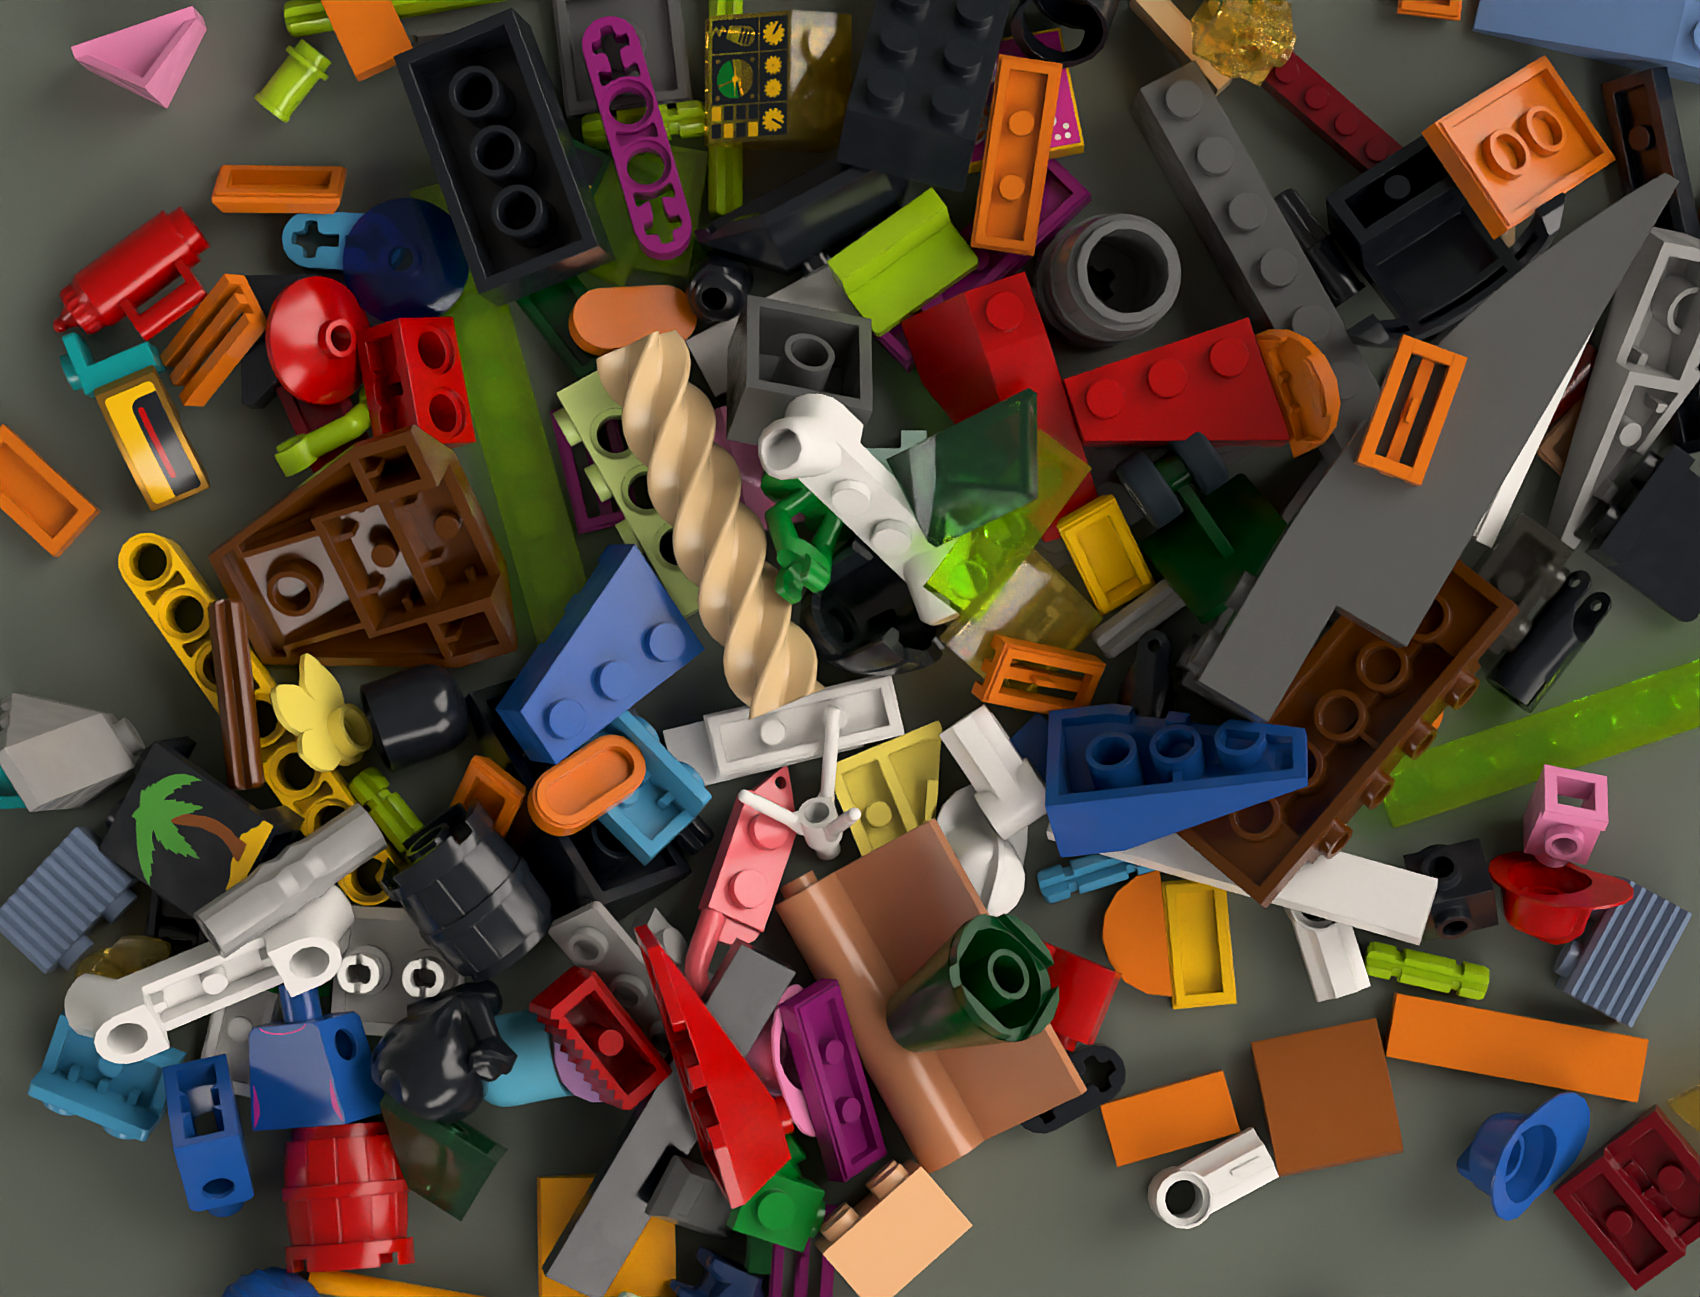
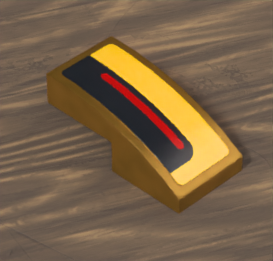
M153 365L94 389L95 398L109 429L152 512L211 488L207 472L181 425L179 412Z

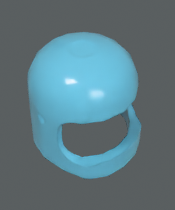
M529 1009L494 1016L501 1038L518 1057L511 1072L507 1075L502 1074L495 1081L488 1083V1093L484 1100L492 1105L512 1107L572 1096L571 1091L559 1081L552 1059L549 1034L544 1031L545 1024L537 1022V1014L531 1013Z

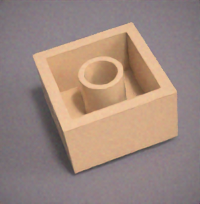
M893 1159L880 1168L865 1183L871 1193L854 1208L844 1202L824 1218L819 1230L823 1235L814 1242V1245L860 1297H893L973 1225L922 1166L911 1159H908L902 1165Z

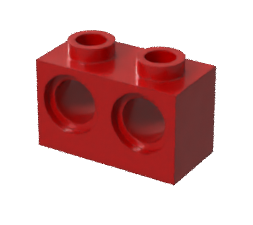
M453 317L397 318L355 332L373 437L416 425L450 449L476 442Z

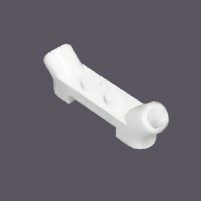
M805 394L791 401L786 409L785 417L775 420L766 427L758 440V456L762 467L768 475L780 480L798 478L906 582L922 622L931 626L939 625L975 610L978 607L981 596L967 562L971 540L970 532L966 526L945 505L930 512L860 443L863 424L843 404L823 394Z
M333 885L322 897L307 902L294 916L279 921L226 958L221 957L211 943L207 942L120 979L84 973L75 980L65 996L64 1007L69 1025L77 1034L94 1038L96 1051L103 1059L118 1064H129L169 1049L167 1031L284 983L291 997L318 987L332 979L340 969L342 957L338 943L351 928L355 920L350 901L340 888Z

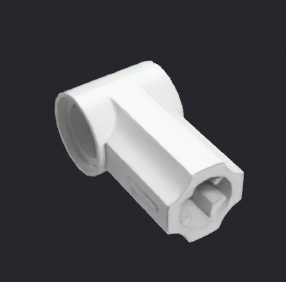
M986 704L970 712L939 734L976 791L973 795L980 808L1004 841L1047 813L1045 808V781L1027 757L1025 759L1021 758L1009 740V736Z
M1284 907L1286 914L1292 922L1317 1002L1339 998L1371 986L1352 926L1321 917L1318 919H1307L1302 912Z
M1249 1127L1179 1166L1162 1169L1153 1177L1148 1187L1147 1198L1150 1208L1157 1217L1176 1228L1190 1229L1203 1223L1209 1214L1278 1178L1279 1175L1264 1143L1260 1140L1254 1128ZM1177 1181H1190L1196 1193L1192 1207L1184 1213L1171 1214L1165 1203L1168 1188Z

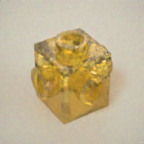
M1204 0L1191 19L1192 54L1209 62L1216 71L1226 77L1234 79L1241 77L1259 87L1274 66L1281 68L1287 62L1297 39L1296 33L1293 32L1291 3L1286 0Z

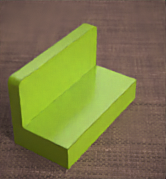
M931 187L827 261V264L836 284L860 316L871 319V328L874 335L881 337L977 269L979 261L978 257L951 223L947 206Z

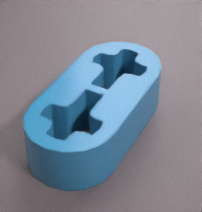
M335 212L334 214H297L288 221L282 234L283 249L288 258L302 269L316 272L367 275L387 274L398 267L406 251L405 237L399 227L387 217L377 214ZM317 224L318 231L323 236L339 238V247H318L316 257L307 258V251L302 246L296 245L297 236L308 234L309 225ZM381 228L382 236L389 241H393V246L391 250L381 251L379 261L371 262L369 253L364 249L349 248L350 239H370L372 229Z

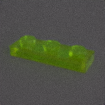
M1039 429L923 587L973 625H976L1086 477L1091 467Z

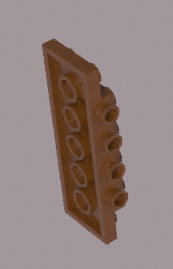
M1458 559L1407 647L1397 648L1341 615L1309 652L1269 722H1259L1305 728L1308 753V786L1176 832V834L1266 909L1307 860L1313 864L1321 854L1325 858L1331 859L1343 849L1353 833V829L1347 823L1363 804L1372 810L1383 802L1395 785V779L1389 774L1405 755L1415 760L1430 747L1438 733V730L1432 724L1448 705L1454 710H1458L1470 700L1480 684V680L1474 676L1481 667L1478 662L1479 658L1519 613L1518 606Z

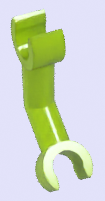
M364 385L360 389L359 403L344 416L307 435H296L276 446L278 453L274 456L286 477L306 469L318 457L358 438L371 427Z

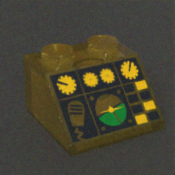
M783 10L709 16L705 18L704 146L826 153L838 148L846 108L851 94L852 14Z

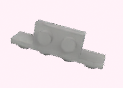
M593 901L554 920L548 930L552 939L577 967L591 969V971L597 973L663 1059H665L670 1048L634 928L647 924L684 974L685 956L689 947L682 934L677 929L671 927L656 907L636 916L628 934L599 901ZM708 971L709 980L711 981L714 974Z

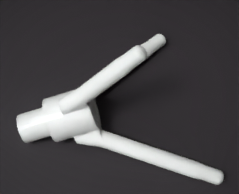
M831 706L827 710L821 788L817 797L804 802L799 811L791 812L748 790L743 789L738 793V799L741 802L787 825L797 834L804 835L807 845L814 849L817 856L823 860H831L839 855L841 851L839 842L842 839L843 831L861 817V811L856 807L845 811L840 816H838L835 807L840 710L836 706Z

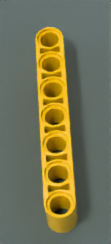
M154 533L135 535L128 539L119 553L118 568L121 575L219 714L216 679H214L211 672L213 653L207 610L209 603L218 599L184 550L174 540ZM158 545L164 550L167 557V566L159 578L148 581L140 573L138 560L146 548ZM194 597L203 607L204 618L196 630L185 633L177 626L175 610L182 600ZM249 644L256 703L266 701L271 704V689L278 686V684ZM278 721L275 730L270 735L264 738L260 737L264 778L282 805H286L305 819L300 830L307 837L321 827V817L328 807L337 805L346 810L355 803H360L349 791L348 783L337 768L330 772H320L314 769V778L306 788L302 790L293 788L284 776V767L287 760L292 755L298 753V737L287 731ZM384 836L387 848L373 858L384 863L389 857L397 867L401 859ZM358 868L337 882L343 892L353 902L363 906L377 905L390 900L384 890L379 894L365 891L357 879Z

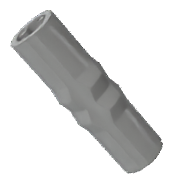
M355 803L304 839L287 845L275 858L260 863L242 881L194 912V918L214 949L221 957L226 958L279 921L294 916L307 902L322 897L336 882L385 850L387 843L371 816L360 804Z

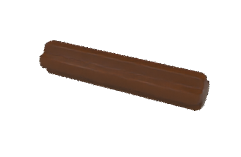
M239 599L216 600L209 603L207 610L227 783L231 790L236 791L259 788L263 786L265 778L245 605Z

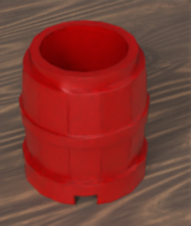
M393 1121L291 1129V1142H285L284 1188H281L282 1201H285L287 1228L290 1239V1246H284L286 1273H296L304 1270L303 1259H306L307 1273L381 1267V1264L393 1263V1252H397L398 1265L415 1263L414 1239L412 1236H407L408 1192L411 1191L410 1178L406 1177L401 1133L394 1134Z

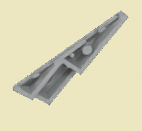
M1653 227L1615 291L1544 535L1558 547L1575 549L1581 539L1576 532L1599 501L1610 502L1619 490L1613 481L1634 453L1640 455L1646 453L1700 379V371L1697 368L1700 364V239L1685 233Z

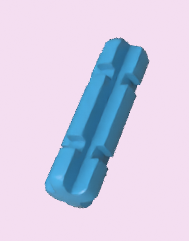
M1090 854L1070 860V866L1064 868L1058 864L1040 870L1037 873V882L1043 899L1046 903L1052 904L1071 898L1070 892L1078 890L1080 894L1129 879V873L1136 871V874L1139 876L1154 871V869L1101 854Z

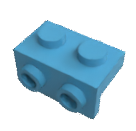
M626 710L590 738L581 748L598 737L619 735L631 740L642 752L646 763V772L642 783L628 799L599 817L598 820L646 866L699 815L712 799V796L705 789L704 781L699 773L689 764L678 761L660 743L657 732L646 720L639 716H633Z
M64 1009L59 1016L42 1068L31 1080L27 1094L43 1101V1104L55 1113L69 1116L78 1115L100 1124L107 1133L114 1137L146 1141L162 1121L167 1109L162 1067L183 1063L186 1052L170 1046L169 1049L141 1061L129 1064L110 1062L103 1059L96 1051L94 1038L79 1035L70 1027Z

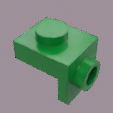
M776 1173L746 1204L731 1210L726 1225L732 1230L803 1253L808 1238L815 1237L823 1223L826 1207L825 1202L822 1200L825 1191L808 1179L802 1177L795 1179Z

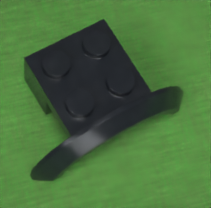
M1422 135L1326 196L1330 232L1335 233L1337 236L1336 240L1396 318L1393 320H1379L1374 314H1371L1346 330L1349 339L1353 344L1362 347L1394 348L1397 347L1398 341L1403 334L1422 340L1466 317L1488 296L1550 246L1560 229L1566 201L1565 194L1562 192L1535 209V215L1529 226L1517 241L1508 248L1500 237L1495 240L1491 237Z

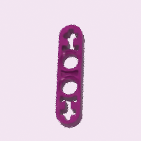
M615 16L601 17L588 26L582 38L585 68L635 240L640 250L648 257L657 260H671L681 255L689 246L692 237L690 212L639 37L634 27L625 19ZM613 35L616 43L622 44L627 42L628 46L620 49V61L624 77H619L602 86L600 80H612V70L606 54H594L593 51L601 48V37ZM633 71H637L639 77L627 75L631 74ZM628 92L639 95L647 105L643 118L634 124H623L614 119L609 108L616 96ZM649 152L661 159L664 165V172L658 181L643 185L630 178L627 166L633 156ZM670 190L673 192L674 197H662L664 215L668 223L679 222L681 227L673 230V241L662 244L658 235L652 234L647 236L645 232L653 228V212L650 201L638 207L635 204V200H653Z

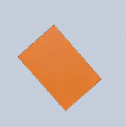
M1545 55L1442 117L1421 132L1494 240L1535 214V209L1562 192L1564 194L1616 160Z

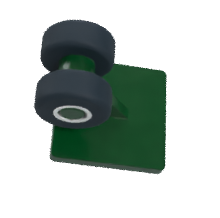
M1195 432L1184 441L1168 442L1166 446L1169 452L1153 463L1144 453L1136 451L1118 463L1115 471L1122 485L1143 515L1154 527L1160 528L1140 543V548L1144 555L1201 624H1206L1229 608L1224 604L1242 573L1247 571L1255 576L1288 524L1245 474H1237L1229 480L1228 470L1213 445L1201 432ZM1192 483L1202 494L1207 496L1199 500L1189 484Z

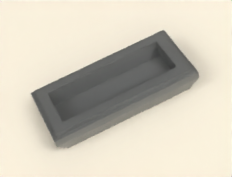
M674 1155L644 1213L720 1239L733 1238L736 1231L726 1225L732 1209L708 1167Z

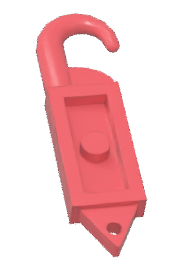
M787 766L777 768L752 790L748 789V791L756 795L762 796L791 812H795ZM776 779L780 784L779 788L775 784ZM738 794L698 907L701 913L685 956L684 975L700 997H702L710 983L708 970L717 943L724 946H732L736 937L750 943L755 941L761 932H764L797 834L787 825L741 802L738 799Z

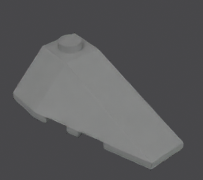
M11 693L1 700L0 706L5 712L0 715V725L3 728L0 731V766L29 812L82 808L135 774L134 767L140 756L138 753L146 748L139 733L126 717L118 721L114 714L29 694Z

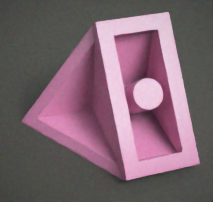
M193 6L72 46L71 49L74 58L87 70L167 109L207 28L203 17Z

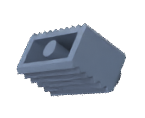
M80 826L72 830L68 837L53 850L51 855L43 861L34 873L26 879L24 884L0 907V932L44 974L55 971L60 965L67 972L73 969L95 945L87 936L104 918L113 925L138 899V896L131 889L140 879L98 850L103 840L88 826Z
M1614 876L1628 882L1634 888L1633 899L1616 907L1592 910L1589 917L1591 921L1587 924L1579 942L1573 940L1565 944L1555 962L1553 972L1560 975L1555 984L1556 989L1611 1019L1632 1028L1692 914L1627 878Z

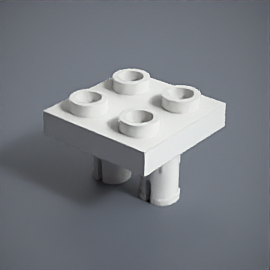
M351 904L355 920L351 928L338 943L342 962L339 971L333 978L331 1013L354 1011L360 1016L366 1035L384 1036L390 1028L408 1016L407 1005L427 997H433L442 991L464 983V977L458 974L433 946L427 945L420 936L418 927L403 907Z

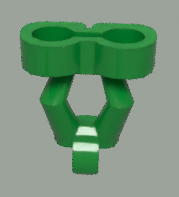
M763 468L760 487L766 497L777 503L769 508L764 516L777 553L776 559L778 564L782 566L775 580V591L790 604L794 605L800 602L802 598L801 591L803 586L813 593H818L825 589L831 579L832 556L837 542L849 540L855 533L798 478L780 480L769 476ZM799 512L805 516L804 522L807 529L814 534L810 544L805 540L799 539L791 519Z

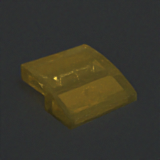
M1024 542L939 639L963 663L985 680L987 674L980 668L985 657L993 659L996 650L990 646L994 634L1075 651L1103 620V617L1047 560L1027 542ZM1014 658L1011 663L1053 672L1059 669L1058 667ZM1005 678L1002 684L1005 687L1037 693L1043 687ZM1013 708V709L1016 710L1018 713L1022 710V709Z

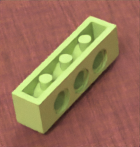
M595 371L557 392L556 394L563 408L552 414L571 447L581 441L583 442L594 461V464L584 469L601 502L613 497L625 517L624 520L615 524L625 544H636L640 552L645 553L657 578L686 619L699 611L697 601L699 587L685 576L678 565L668 563L660 553L661 541L668 533L673 531V527L661 518L655 508H639L629 498L630 485L638 477L647 475L648 467L640 462L629 448L621 453H611L604 450L598 442L599 431L607 421L612 419L621 420L622 407L611 399L603 388L598 371Z

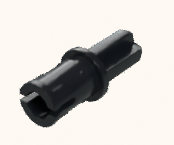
M1295 189L1284 190L1273 198L1335 308L1366 287L1363 282H1360L1348 262L1333 243V240L1337 237L1335 233L1332 232L1328 235Z

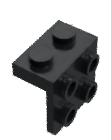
M1674 444L1660 449L1657 453L1650 449L1640 459L1627 481L1633 484V487L1619 505L1612 501L1596 519L1589 531L1596 537L1585 553L1676 620L1691 622L1700 614V477L1689 469L1696 459Z

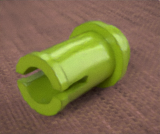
M301 39L295 48L291 45L286 47L285 50L289 53L288 57L260 93L254 96L255 100L285 123H288L292 113L320 78L324 81L329 78L325 71L332 62L304 39Z

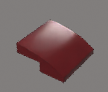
M1657 1104L1636 1118L1561 1181L1553 1191L1635 1291L1685 1256L1686 1247L1700 1237V1156Z

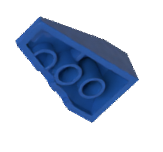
M1104 704L1049 711L1045 808L1061 858L1125 851L1308 786V753L1305 728L1230 719L1221 726L1193 723L1189 713L1169 711L1165 719L1135 715L1133 706L1120 704Z

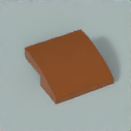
M1376 1018L1251 1042L1250 1051L1264 1107V1121L1275 1169L1279 1177L1403 1153L1404 1148Z

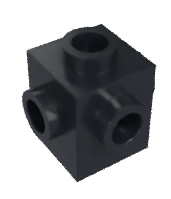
M1479 838L1450 845H1430L1419 852L1403 855L1405 870L1438 879V887L1422 935L1423 942L1440 938L1447 940L1457 939L1471 931L1499 925L1494 888Z

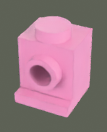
M1544 764L1523 815L1524 853L1534 855L1540 863L1553 868L1563 867L1568 862L1586 865L1600 831H1605L1609 823L1607 776ZM1557 795L1583 799L1580 808L1558 804Z

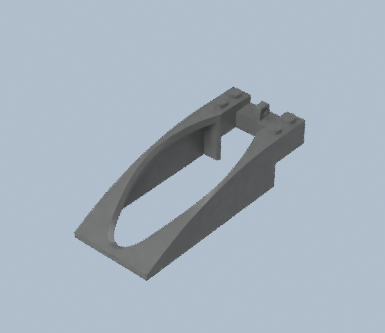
M1664 173L1615 202L1545 250L1488 296L1466 317L1442 330L1429 342V344L1465 356L1468 359L1422 485L1416 487L1405 483L1404 480L1389 477L1369 467L1364 468L1354 464L1370 421V416L1330 467L1322 456L1279 515L1288 525L1266 556L1255 576L1244 571L1224 604L1229 608L1214 619L1207 633H1204L1201 637L1193 634L1185 645L1174 667L1183 671L1176 685L1236 720L1269 722L1324 626L1326 625L1331 628L1341 615L1397 648L1408 646L1680 182L1679 180ZM1415 355L1407 364L1375 452L1377 455L1386 456L1420 363V356ZM1439 363L1434 365L1399 463L1407 466L1412 464L1447 366Z

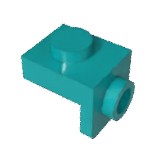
M75 332L62 336L68 353L59 356L69 384L74 391L83 388L85 395L95 400V388L150 365L155 367L158 375L168 371L159 357L161 354L158 347L147 341L96 363L83 336Z

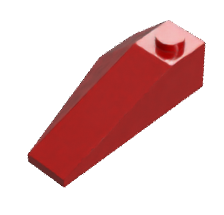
M1024 271L965 291L901 321L900 324L910 348L921 384L934 401H937L957 427L964 440L974 449L995 476L998 484L1042 541L1048 543L1062 538L1056 527L1059 520L1098 498V494L1026 272Z

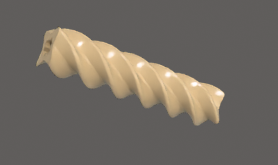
M676 330L662 334L656 331L625 347L598 357L596 359L597 371L603 388L611 399L622 407L621 421L627 445L635 457L648 467L647 486L653 507L661 518L673 527L672 543L674 556L685 576L699 587L697 599L699 615L711 637L724 647V674L729 687L735 695L750 707L748 720L825 689V686L816 681L818 661L811 639L802 628L790 620L792 604L775 591V580L779 571L765 561L767 547L765 529L759 517L748 506L739 501L742 484L740 469L730 453L713 441L716 429L714 408L709 398L688 381L691 359L685 340Z

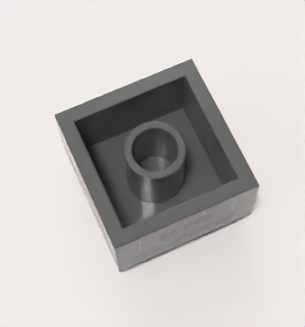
M747 294L728 345L726 440L758 445V440L763 430L775 420L783 419L789 403L796 397L805 394H823L843 404L863 424V436L873 412L871 319Z

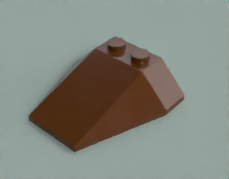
M416 425L356 442L214 548L208 556L228 598L239 599L244 603L248 637L262 664L300 665V656L308 653L324 666L413 667L420 664H436L444 668H460L515 652L519 645L507 564L456 453Z

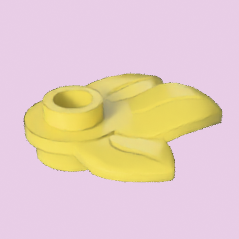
M308 653L301 655L299 686L281 684L271 689L270 700L278 721L287 731L298 737V755L311 768L317 771L330 772L338 764L349 766L360 761L364 752L371 747L373 742L372 729L367 717L356 705L344 703L339 683L317 659Z

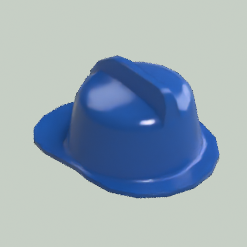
M1574 1092L1559 1093L1544 1102L1531 1114L1505 1111L1490 1115L1482 1123L1474 1140L1457 1160L1456 1167L1461 1176L1470 1180L1477 1189L1491 1197V1205L1496 1216L1506 1221L1518 1218L1541 1193L1557 1181L1575 1162L1585 1144L1590 1127V1109L1585 1098Z

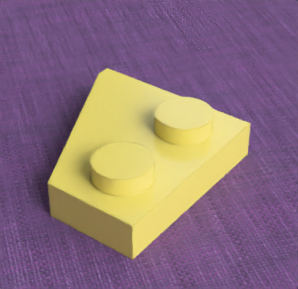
M939 720L837 762L835 793L842 810L845 812L856 807L861 811V817L850 826L861 856L870 853L933 818L936 819L942 741L939 736L942 732Z

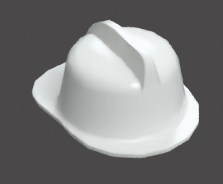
M970 784L955 791L942 805L936 821L988 914L998 917L1004 913L1008 914L1017 905L1024 891L1025 872L1023 864L1027 849L1028 826L1004 841L977 803L973 795L976 790Z

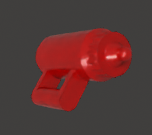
M178 206L169 214L164 210L160 211L74 274L72 282L59 293L64 306L61 315L53 321V329L56 332L62 333L69 328L82 327L87 334L91 335L96 334L104 327L116 325L128 316L143 339L149 341L201 303L208 295L191 269L202 262L199 255L209 249L211 245L181 206ZM181 276L183 277L184 283L140 314L138 311L140 306Z

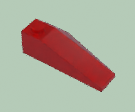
M647 924L635 927V935L703 1160L731 1209L746 1204L791 1159L785 1135L794 1132V1125L788 1106L782 1095L771 1096L758 1074Z

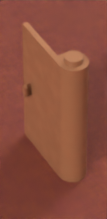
M935 818L819 880L816 878L813 870H810L779 888L784 900L774 905L816 982L822 978L838 980L860 1060L918 1164L928 1174L956 1161L983 1141L1078 1097L1087 1091L1050 1023L1041 1033L1019 1042L919 1053L904 1049L892 1037L886 1022V1007L890 998L966 921L977 915L985 913L989 915Z

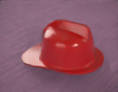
M1524 851L1500 854L1490 861L1488 868L1492 881L1500 887L1501 911L1507 923L1518 931L1554 945L1569 943L1579 937L1584 931L1592 910L1608 909L1623 905L1633 899L1634 888L1624 880L1580 868L1571 862L1559 868L1548 867L1540 863L1534 855L1524 853Z

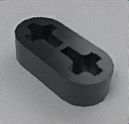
M1102 1043L1084 1045L1074 1050V1052L1068 1053L1079 1076L1086 1072V1066L1083 1062L1086 1058L1094 1055L1100 1063L1111 1060L1114 1068L1106 1074L1110 1084L1099 1090L1093 1082L1086 1083L1087 1091L1052 1108L1054 1115L1050 1119L1043 1121L1041 1116L1037 1115L1021 1123L1023 1128L1033 1133H1049L1111 1100L1121 1091L1125 1083L1126 1069L1121 1057L1113 1048Z

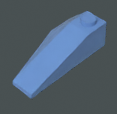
M1700 0L1478 1L1472 31L1640 71L1649 68L1667 67L1670 78L1700 84Z

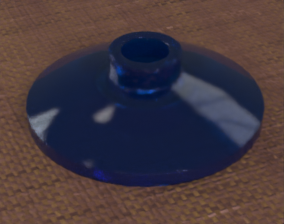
M415 198L388 200L368 210L350 231L343 252V273L348 289L353 292L358 304L367 313L383 322L397 318L442 316L460 298L467 284L470 272L451 216L440 207ZM400 248H408L413 255L412 265L405 271H396L391 262L394 252Z

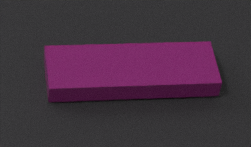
M822 978L778 1006L829 1181L845 1183L887 1155V1151L838 980Z

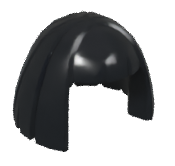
M856 534L833 554L831 579L825 589L818 593H813L807 588L801 600L799 627L811 639L817 657L839 670L875 676L905 674L934 664L940 660L943 655L941 650L946 647L947 625L943 623L931 626L922 622L906 582Z

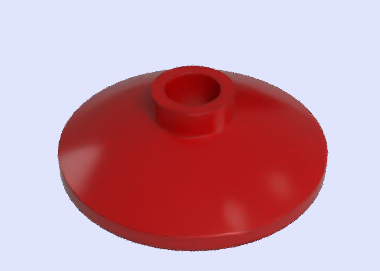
M305 277L286 286L272 304L267 318L265 333L269 362L281 385L291 395L305 403L329 405L341 402L351 396L363 382L355 332L369 328L370 324L363 306L353 292L342 283L329 277Z

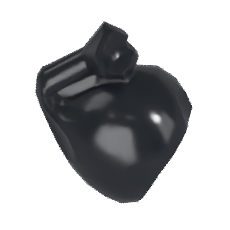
M465 991L428 1005L396 1023L385 1033L374 1049L369 1060V1071L372 1081L392 1096L406 1110L424 1120L450 1125L476 1111L488 1093V1083L495 1081L502 1074L507 1075L511 1072L518 1055L501 1038L487 998L481 993Z

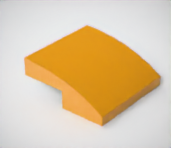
M597 1173L537 1177L539 1297H588L546 1277L542 1266ZM651 1216L604 1297H618L624 1291L632 1292L641 1297H676V1293L669 1287L670 1280H676L674 1223Z

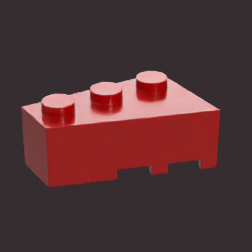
M1249 317L1089 370L1062 381L1082 447L1166 446L1170 441H1184L1195 432H1201L1205 435L1213 447H1282L1290 441Z

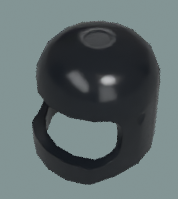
M1021 0L1010 22L1013 39L1023 54L1030 59L1063 64L1062 69L1079 65L1093 59L1104 48L1120 0ZM1034 1L1040 12L1054 23L1071 29L1084 30L1085 33L1080 46L1066 52L1045 46L1033 36L1027 27L1024 14L1025 8Z
M420 664L360 685V700L363 712L372 729L373 741L385 767L392 773L455 749L464 741L468 733L470 721L465 698L456 679L444 667L436 664Z

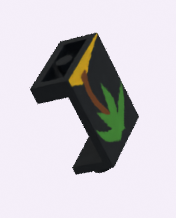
M188 736L154 741L153 744L142 752L134 767V773L137 776L126 797L121 799L111 810L106 821L108 831L98 850L194 918V912L242 881L260 863L275 858L287 845L292 844L305 819L286 805L265 810H259L188 760L197 742Z

